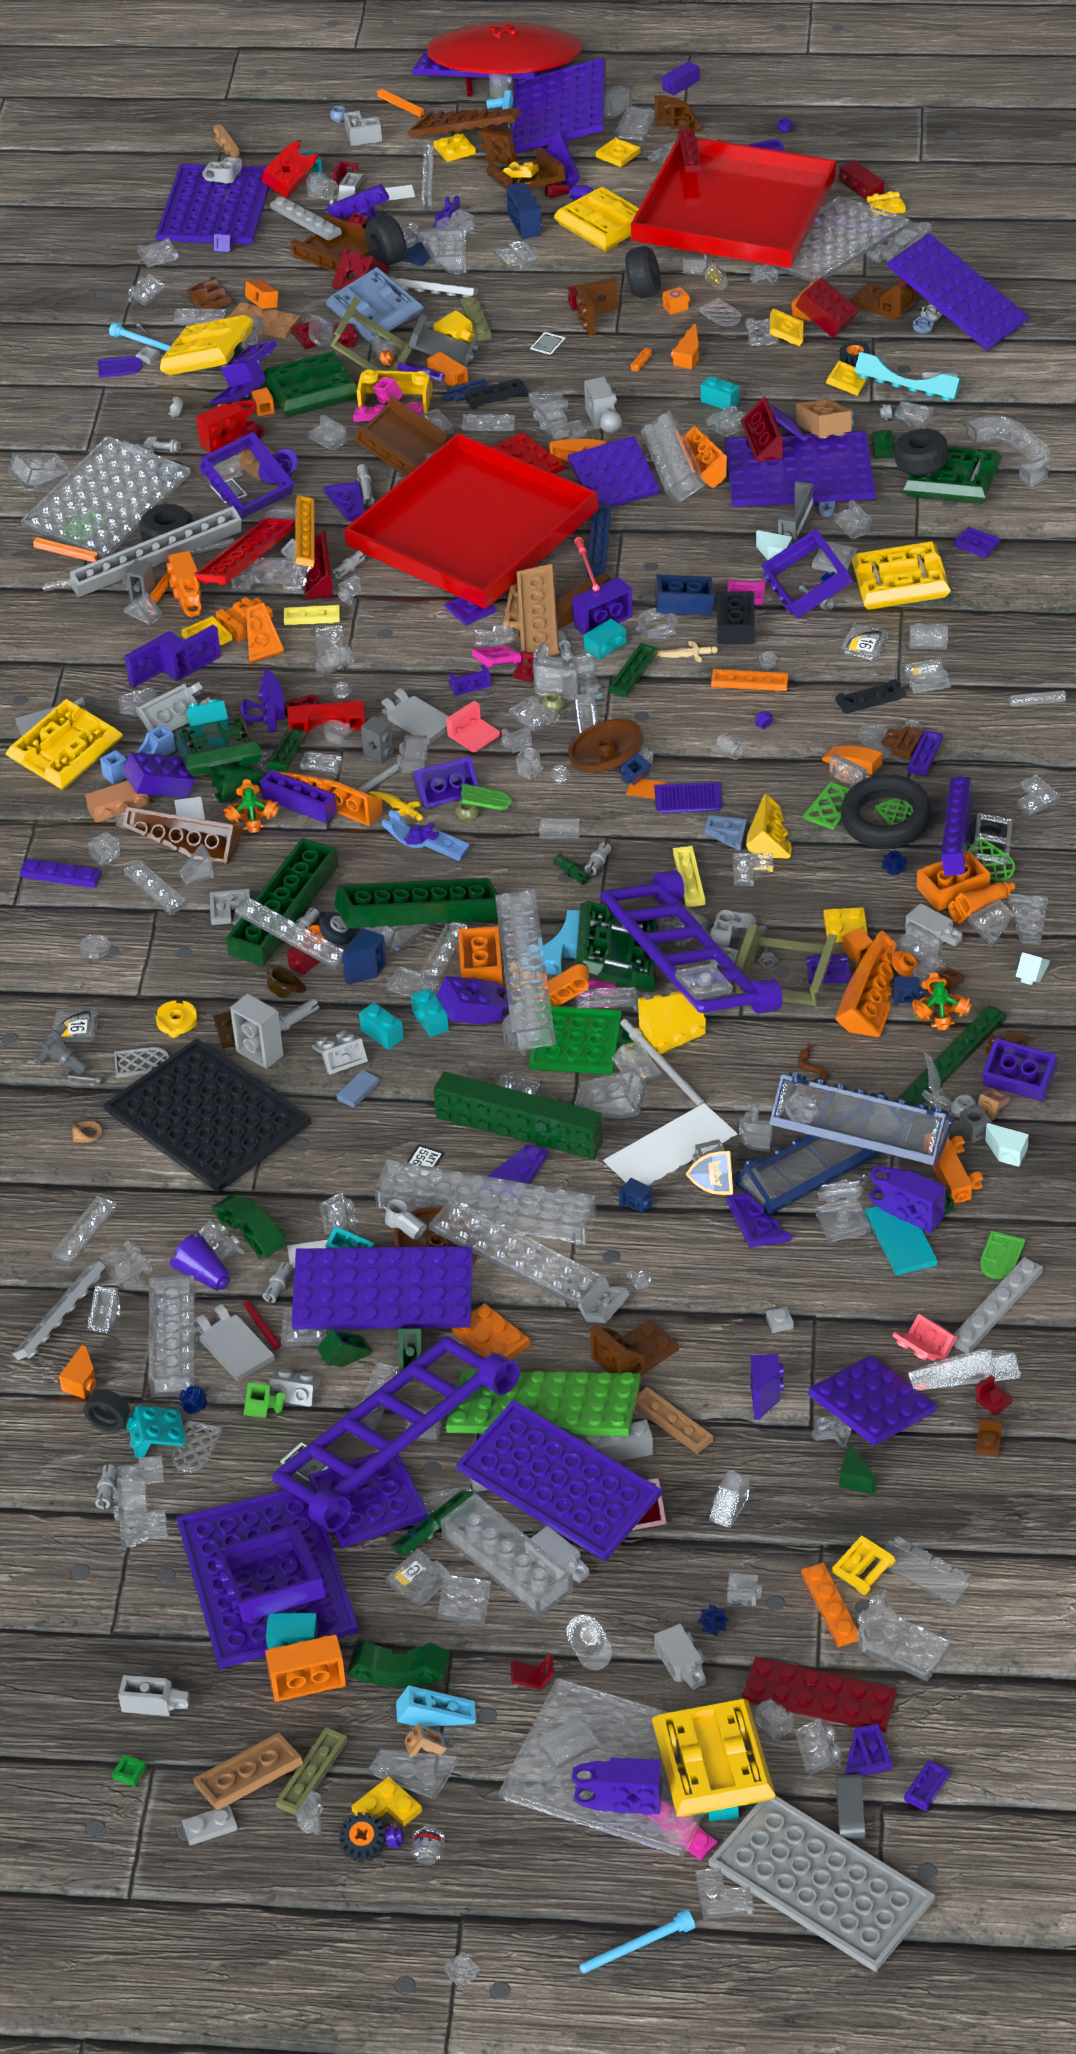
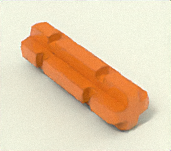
M645 347L630 364V369L638 372L652 355V350Z

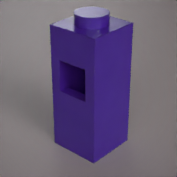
M686 62L662 76L663 91L676 95L700 81L699 66Z

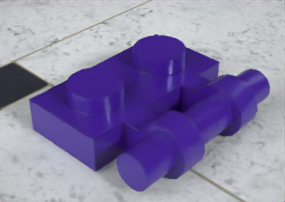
M837 953L831 956L823 983L850 982L847 955H839ZM815 954L814 957H806L809 984L813 982L821 954Z

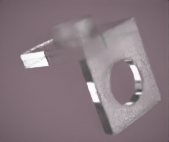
M704 254L703 259H683V274L706 275L707 254Z

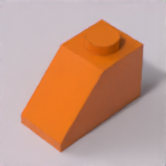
M81 1345L59 1375L62 1391L83 1399L95 1389L97 1380L95 1379L94 1368L86 1346Z

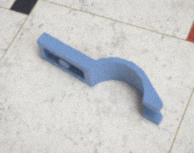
M390 810L389 816L391 818L389 821L385 819L382 821V826L406 846L412 848L426 846L458 861H461L469 850V843L437 829L432 830L433 832L440 833L435 840L426 839L423 843L407 845L404 838L409 833L410 827L403 821L400 813Z

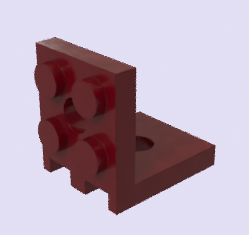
M344 249L331 287L341 290L376 267L387 274L390 267L373 257H367L363 254ZM355 272V277L350 280L349 275Z

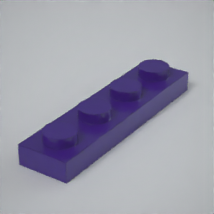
M26 858L20 870V875L23 878L96 888L102 875L101 869Z

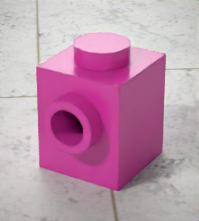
M382 377L373 387L378 401L383 405L388 404L391 396L397 400L403 396L395 379Z

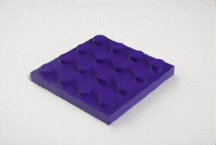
M635 436L568 454L569 463L579 484L597 492L598 504H611V507L660 493V488Z
M872 1355L809 1388L808 1392L810 1397L874 1446L933 1414L937 1408L933 1401Z
M376 1453L347 1463L358 1469ZM399 1454L345 1496L352 1505L351 1515L347 1523L341 1529L333 1531V1534L340 1549L421 1522L428 1516ZM330 1468L309 1475V1481L313 1484L314 1491L317 1493L325 1488L333 1489L345 1479Z

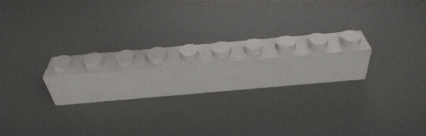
M234 506L70 571V585L77 597H81L127 578L126 572L135 559L150 562L152 567L169 561L168 555L185 551L192 552L241 532V518Z

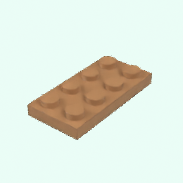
M241 302L228 316L229 318L245 315L253 319L252 332L287 339L291 334V327L301 322L300 315L276 309H262L259 306Z
M278 1732L193 1778L198 1790L218 1811L278 1777L291 1772L301 1766L303 1761L296 1750Z

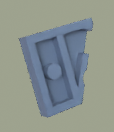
M708 815L705 834L737 850H741L747 828V819Z

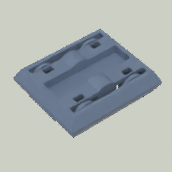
M377 267L331 295L326 302V305L340 318H343L353 298L356 296L361 300L355 310L387 331H391L403 322L411 321L420 315L424 309L417 300ZM352 317L347 323L354 324L355 330H358V333L371 344L383 338Z

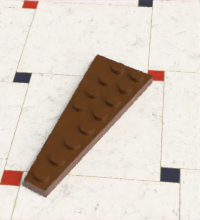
M507 108L501 112L499 109H494L488 112V109H484L483 112H478V110H461L456 113L454 110H450L445 114L443 111H439L437 114L430 111L408 130L409 137L416 136L420 138L427 134L433 136L440 132L442 134L453 130L459 132L465 128L471 130L478 126L484 128L491 124L495 126L504 122L510 124L517 121L521 111L520 108Z

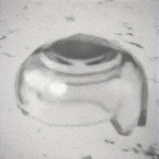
M338 720L327 721L323 727L325 739L333 745L346 744L353 732V729L350 730L349 723L344 724Z

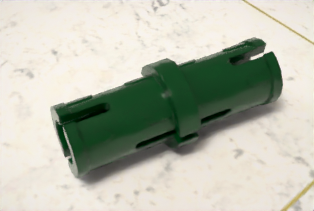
M561 853L557 857L562 862L556 858L554 859L555 865L563 869L567 876L573 877L580 882L581 885L587 883L582 877L589 881L590 874L579 868L576 862H571Z

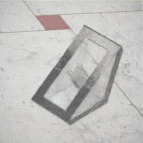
M147 592L123 609L125 613L149 625H152L163 616V613Z
M594 693L575 695V715L579 733L598 723Z
M203 844L197 848L178 872L182 881L187 886L214 878L212 859Z
M95 1286L87 1329L110 1333L121 1312L118 1290Z

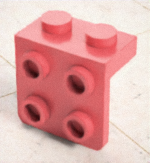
M476 701L471 702L446 718L448 737L471 752L478 751L500 736L499 730L480 718V704Z
M923 1314L917 1315L908 1333L894 1331L892 1334L897 1339L896 1343L906 1349L910 1347L915 1351L914 1355L923 1360L928 1358L932 1361H936V1359L945 1360L958 1337Z

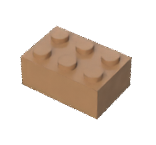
M829 399L797 403L796 423L803 427L804 430L816 434L819 438H828L832 434L840 436L844 435L845 432H851V410Z

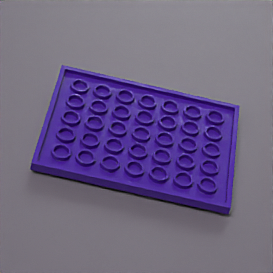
M180 164L156 233V240L163 242H210L214 244V234L232 235L231 244H253L270 189L267 184L261 181L266 167L242 166L234 182L223 183L210 182L204 179L203 171L207 165Z
M312 1483L306 1484L307 1487L314 1491ZM287 1490L176 1517L218 1669L266 1657L265 1650H268L266 1641L268 1615L242 1622L240 1614L234 1613L231 1600L228 1599L226 1593V1586L223 1587L220 1578L221 1572L218 1573L214 1562L218 1560L216 1548L296 1524L322 1577L326 1597L275 1613H316L318 1623L317 1639L322 1636L335 1634L337 1638L358 1633V1626L328 1532L310 1519L308 1512L309 1504ZM294 1550L230 1569L243 1599L307 1580Z

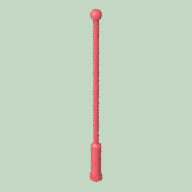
M576 537L574 542L579 553L583 556L593 584L592 589L598 591L600 586L596 584L586 557L583 538Z

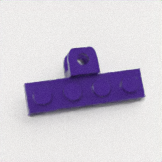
M381 183L329 204L326 209L331 216L338 219L345 218L353 213H360L368 216L369 220H371L377 214L374 205L387 201L390 196Z

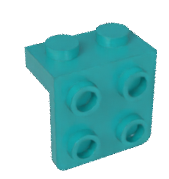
M137 1405L132 1416L127 1420V1430L130 1432L131 1437L130 1446L133 1448L135 1458L143 1459L151 1444L182 1447L186 1443L181 1415L176 1409Z

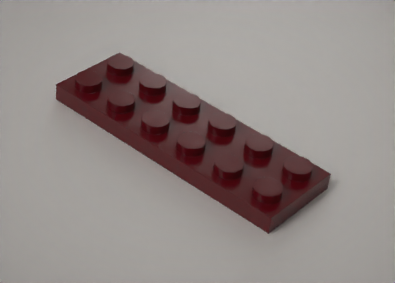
M756 1656L743 1692V1699L748 1700L750 1703L858 1728L879 1724L881 1733L884 1734L886 1733L897 1696L896 1688Z

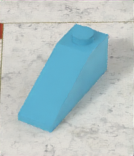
M408 1685L396 1701L397 1722L413 1726L419 1723L428 1727L474 1724L476 1722L475 1701Z

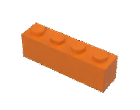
M693 426L682 439L699 479L714 489L726 477L727 456L710 441L707 434Z

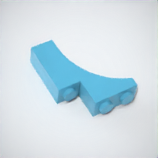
M567 910L566 920L561 931L550 942L535 950L521 953L520 968L534 969V974H561L564 958L576 959L579 910Z

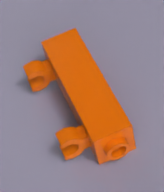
M937 1133L924 1136V1152L932 1154ZM956 1136L951 1140L948 1138L938 1166L931 1165L940 1184L946 1186V1193H949L954 1199V1204L971 1200L972 1189L977 1190L983 1187L980 1181L983 1180L981 1172H974L967 1176L956 1154L964 1152L962 1144H965L962 1136Z

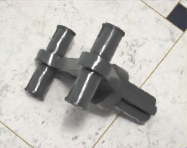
M60 1023L55 1031H51L48 1034L49 1038L42 1044L41 1053L34 1061L41 1066L47 1057L57 1059L61 1065L65 1063L78 1074H82L87 1065L73 1054V1049H67L61 1035L68 1028L64 1023Z

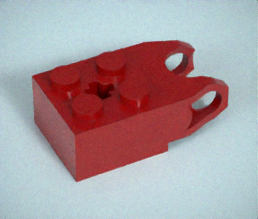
M300 140L287 145L264 169L261 179L262 182L286 199L306 180L319 157L318 153L311 154L310 156L301 155L298 152L302 142Z
M252 400L233 402L229 405L225 403L196 416L200 445L209 453H212L234 442V438L239 431L252 423H256L254 420H247V418L255 411L257 405ZM247 405L252 406V407H250V408H243L244 406H247Z

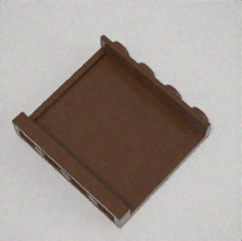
M542 148L535 149L536 159L526 161L538 164L539 171L532 177L511 178L503 171L509 166L498 168L490 160L487 161L488 167H486L488 176L504 189L508 185L525 182L528 188L532 189L565 180L564 165Z
M328 214L325 215L326 221L341 228V235L328 241L314 233L304 242L296 239L291 241L293 257L335 273L344 249L363 254L367 257L371 255L365 238V228L348 225L346 221Z
M391 396L388 404L365 427L361 426L358 429L354 441L404 476H407L445 444L448 434Z

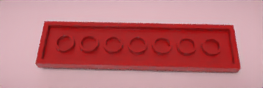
M264 518L197 571L194 577L197 578V581L205 584L212 582L219 585L228 584L241 571L247 569L251 563L274 547L287 534H290L295 529V520Z

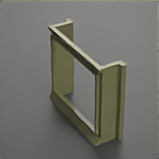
M355 296L334 332L336 336L330 346L367 370L382 371L337 342L352 317L401 349L390 371H400L397 369L398 363H405L412 350L409 347L411 336L407 342H404L356 311L355 309L361 299Z
M749 924L736 965L748 977L758 946L822 954L810 988L811 993L781 989L782 1002L817 1006V998L832 953L835 950L834 945L837 935L829 934L826 944L819 945L760 937L758 925ZM735 983L737 994L744 993L743 990Z

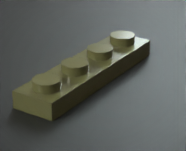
M470 296L460 299L464 315L472 322L473 333L478 335L477 341L492 339L491 331L477 297Z
M325 1727L303 1760V1764L299 1766L276 1800L278 1808L299 1816L347 1744V1736Z

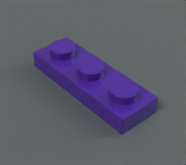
M924 730L908 765L909 773L927 776L943 741V734Z

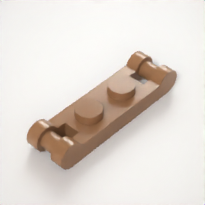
M215 125L213 127L214 133H216L214 137L215 142L219 143L220 147H223L226 155L239 158L240 151L222 125Z
M516 584L510 586L503 621L504 630L513 628L520 631L518 586Z

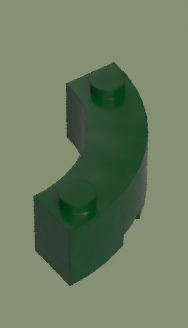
M231 1194L211 1207L222 1226H228L234 1230L239 1228L244 1232V1239L259 1259L269 1257L288 1244L285 1240L286 1235L281 1228H277L261 1208L242 1194Z
M365 1640L353 1651L347 1674L362 1683L368 1682L397 1688H407L408 1685L413 1687L425 1686L444 1677L450 1652L429 1642L422 1647L409 1649L406 1654H397L393 1649L377 1646Z

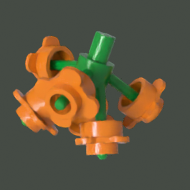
M245 779L242 786L236 789L237 795H241L243 798L242 804L235 803L233 806L229 805L223 810L226 813L224 817L231 824L233 822L238 824L239 820L245 821L246 826H243L242 829H248L249 833H256L260 831L261 827H265V824H261L262 817H267L270 820L271 817L275 818L279 814L278 802H273L270 799L267 801L263 799L257 801L256 793L260 790L259 786L253 785L249 779ZM247 808L250 812V819H248V816L246 815Z
M932 972L930 977L922 982V987L928 989L933 996L930 999L926 997L920 1000L915 999L912 1002L913 1014L920 1021H930V1017L934 1015V1003L938 1004L940 1015L934 1016V1023H931V1026L944 1031L950 1028L949 1025L955 1024V1020H951L949 1013H959L961 1017L962 1014L966 1015L968 1011H971L970 1007L972 1004L969 1003V997L966 999L959 994H948L945 989L946 979L940 978L937 972Z

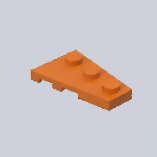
M261 603L246 608L249 665L284 653L283 646L265 604Z

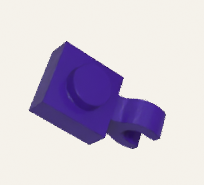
M433 823L423 826L415 825L410 828L404 840L407 845L423 843L426 839L435 840L440 833L432 831L435 826Z

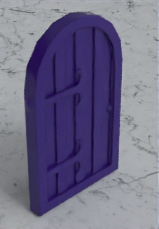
M134 356L98 359L99 378L134 374L143 367L142 360Z

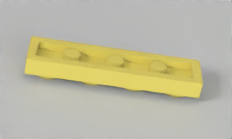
M693 846L673 848L676 869L681 874L684 882L683 899L685 907L705 905V896Z

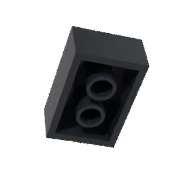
M754 591L717 592V644H755Z

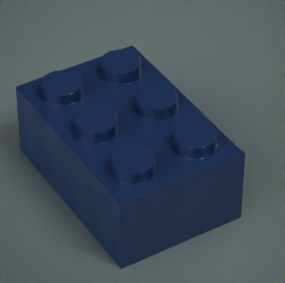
M525 182L506 186L507 214L521 239L541 236L542 221L540 215L542 214V209L537 204L536 197L532 196L531 189L527 187Z
M656 574L654 591L656 612L662 614L678 613L681 615L697 614L699 616L712 615L714 602L712 577Z

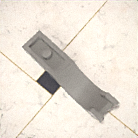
M346 174L339 185L337 201L355 194L363 181V174ZM331 197L330 204L336 202L335 197Z

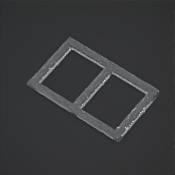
M978 813L973 855L977 859L1008 865L1013 820ZM981 819L1008 824L1007 837L1002 838L980 833ZM979 839L1006 844L1005 858L978 853Z

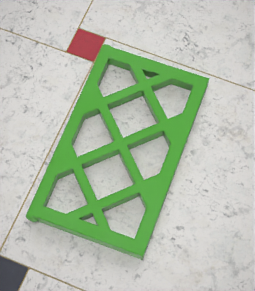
M830 782L803 815V819L834 830L842 820L841 812H837L836 807H841L843 801L833 803L831 798L841 796L843 800L850 788ZM832 788L839 791L831 794L828 793ZM822 800H828L829 804L819 806ZM832 809L833 813L823 815L821 810ZM818 811L819 816H810L812 812ZM836 818L833 824L827 822L826 820Z

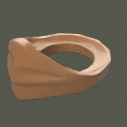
M95 1121L77 1122L72 1127V1139L75 1143L94 1142L102 1134L101 1125ZM91 1127L97 1133L94 1136L88 1137L81 1130Z

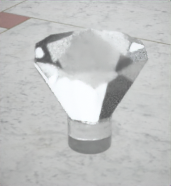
M630 1270L627 1273V1278L632 1280L637 1290H645L651 1282L649 1271L634 1272Z

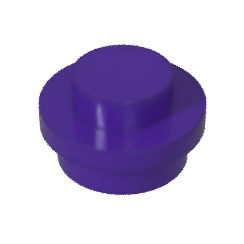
M788 118L780 119L777 124V129L784 133L789 132L793 128V124Z
M770 711L760 712L756 716V726L761 727V729L770 726L773 722L772 713Z
M396 1823L390 1824V1827L385 1828V1838L389 1848H401V1842H404L403 1830Z

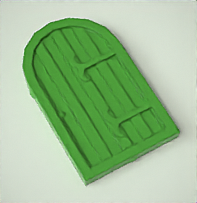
M462 784L461 803L496 810H505L511 806L512 800L504 792Z
M991 1231L981 1256L980 1268L982 1272L992 1279H1004L1017 1265L1026 1239Z

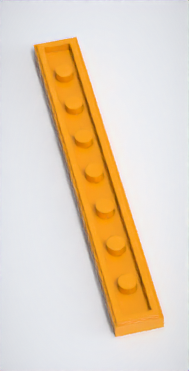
M297 495L295 505V564L313 567L315 562L314 499Z

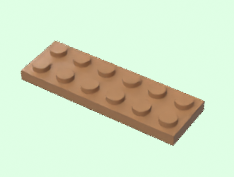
M548 564L517 571L521 652L535 653L539 655V658L559 654L553 565Z

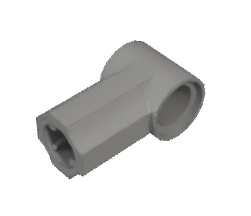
M400 1199L389 1201L384 1219L387 1226L399 1228L412 1239H419L426 1230L427 1225L407 1210V1205L404 1201Z

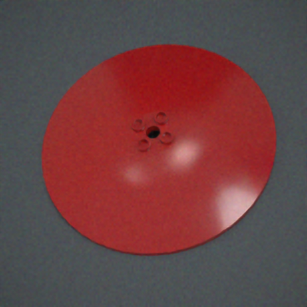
M491 22L470 25L443 33L432 39L427 45L429 58L437 64L455 70L484 74H516L551 69L574 60L580 55L582 50L581 41L571 33L544 25L524 22Z

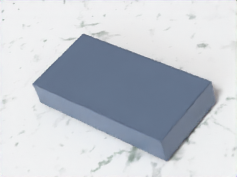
M361 1070L337 1094V1100L355 1108L379 1084V1078Z

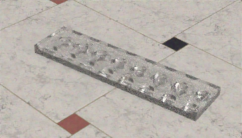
M453 1197L429 1223L428 1229L461 1247L472 1246L474 1254L578 1309L580 1300L597 1280L602 1277Z

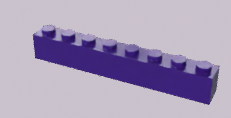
M957 776L950 779L941 853L944 876L961 875L965 872L973 800L970 777Z

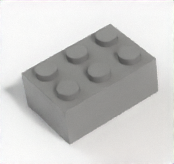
M246 994L230 1007L236 1052L268 1069L283 1056L279 1013L274 1007H270L261 1002L260 999Z

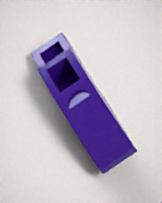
M264 669V677H260L262 689H259V700H263V706L266 712H268L264 713L265 725H268L269 732H276L277 720H285L283 692L274 674L270 670Z

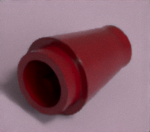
M559 183L545 185V196L552 199L569 194V185Z

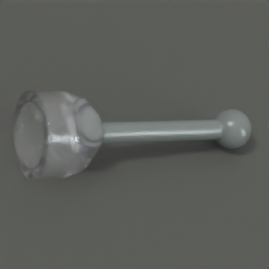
M804 585L799 586L800 592H809ZM829 597L821 602L819 607L824 611H830L835 601L832 597Z

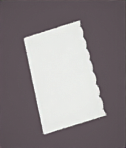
M703 1103L603 1161L625 1182L633 1178L646 1185H650L655 1180L664 1177L667 1173L675 1171L679 1166L689 1163L693 1158L703 1155L705 1151L715 1148L718 1144L724 1143L730 1137L738 1134Z

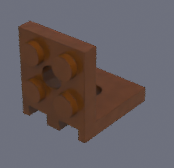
M508 122L497 126L491 124L478 131L484 140L481 142V148L486 150L484 161L490 160L491 162L506 165L517 162Z
M616 278L576 285L578 290V296H576L578 305L577 318L581 320L583 330L586 329L588 335H595V314L618 310ZM604 294L602 299H597L599 295Z

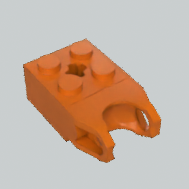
M190 551L168 555L169 563H166L168 574L171 576L168 578L170 588L173 590L174 598L178 599L183 612L187 616H199L202 612L200 603L202 601L199 581L194 577L197 568ZM195 607H197V609H198V610L193 611V612L188 610V609H193V608H195Z

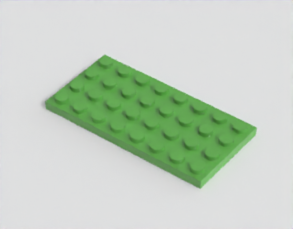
M461 1371L457 1387L459 1388L479 1371ZM563 1371L520 1372L517 1384L507 1394L499 1395L485 1386L479 1388L449 1413L446 1430L447 1433H484L507 1405L514 1400L571 1435L629 1436L641 1376L640 1374L629 1372L622 1374Z

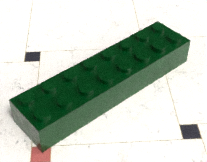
M301 838L226 937L228 956L265 966L285 939L287 933L294 927L298 918L302 916L339 866L337 848Z
M489 878L338 885L334 906L346 928L356 929L360 927L375 928L378 926L393 927L397 925L412 926L415 924L431 925L434 923L450 924L452 922L468 923L471 921L487 922L489 920H498L502 899Z
M444 1071L434 1087L436 1118L444 1121H450L590 1159L595 1158L603 1143L602 1112Z

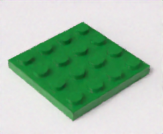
M540 1005L529 1069L613 1075L617 1038L622 1021V1010Z

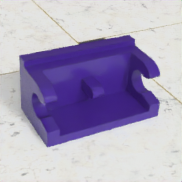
M455 195L453 203L449 201V196L446 197L445 207L441 213L438 211L435 216L436 222L434 227L451 228L460 213V196Z
M484 664L480 665L482 671L456 678L453 673L448 674L450 677L448 684L455 696L491 687L490 672Z

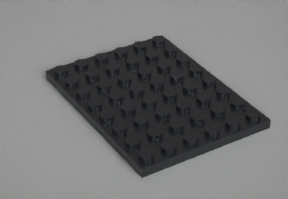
M198 1038L104 1104V1110L217 1193L312 1124L311 1117Z

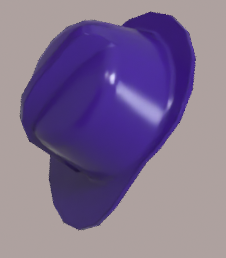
M281 449L274 453L272 456L289 477L292 476L298 463L296 454L289 449ZM260 464L258 469L259 477L266 483H275Z

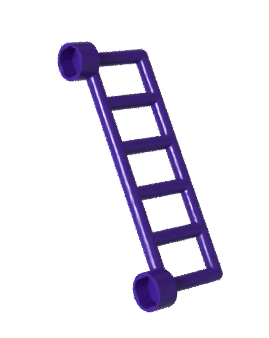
M677 870L655 873L651 884L601 892V901L608 905V909L697 1012L705 1013L751 1005L756 1013L761 1014L778 1011L781 1008L783 997L778 981L774 978H767L751 982L682 905L680 901L684 896V882ZM654 895L659 904L666 905L626 911L618 901ZM677 916L686 927L645 933L636 922ZM696 938L703 945L704 949L664 955L656 944ZM715 959L725 971L684 977L675 966ZM735 981L744 993L704 1000L694 988Z
M443 1337L275 1470L272 1474V1480L309 1504L308 1512L312 1521L327 1531H337L347 1523L351 1515L352 1505L350 1500L345 1497L482 1386L499 1395L510 1392L518 1382L520 1376L519 1365L501 1353H492L485 1358L454 1339ZM446 1352H449L475 1367L479 1372L458 1388L426 1368ZM416 1378L443 1394L446 1398L429 1412L423 1414L393 1396V1394ZM382 1404L413 1424L393 1441H390L359 1421ZM347 1431L379 1450L378 1453L358 1469L326 1450L329 1445ZM314 1458L345 1479L333 1489L325 1488L317 1493L293 1478L292 1475Z

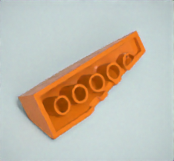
M275 771L335 794L338 814L369 827L383 814L381 798L350 785L312 775Z
M883 930L878 933L859 963L835 1016L838 1023L851 1033L879 1037L891 1008V1003L888 1002L889 996L892 995L890 980L893 979L894 974L891 969V959L896 951V943Z

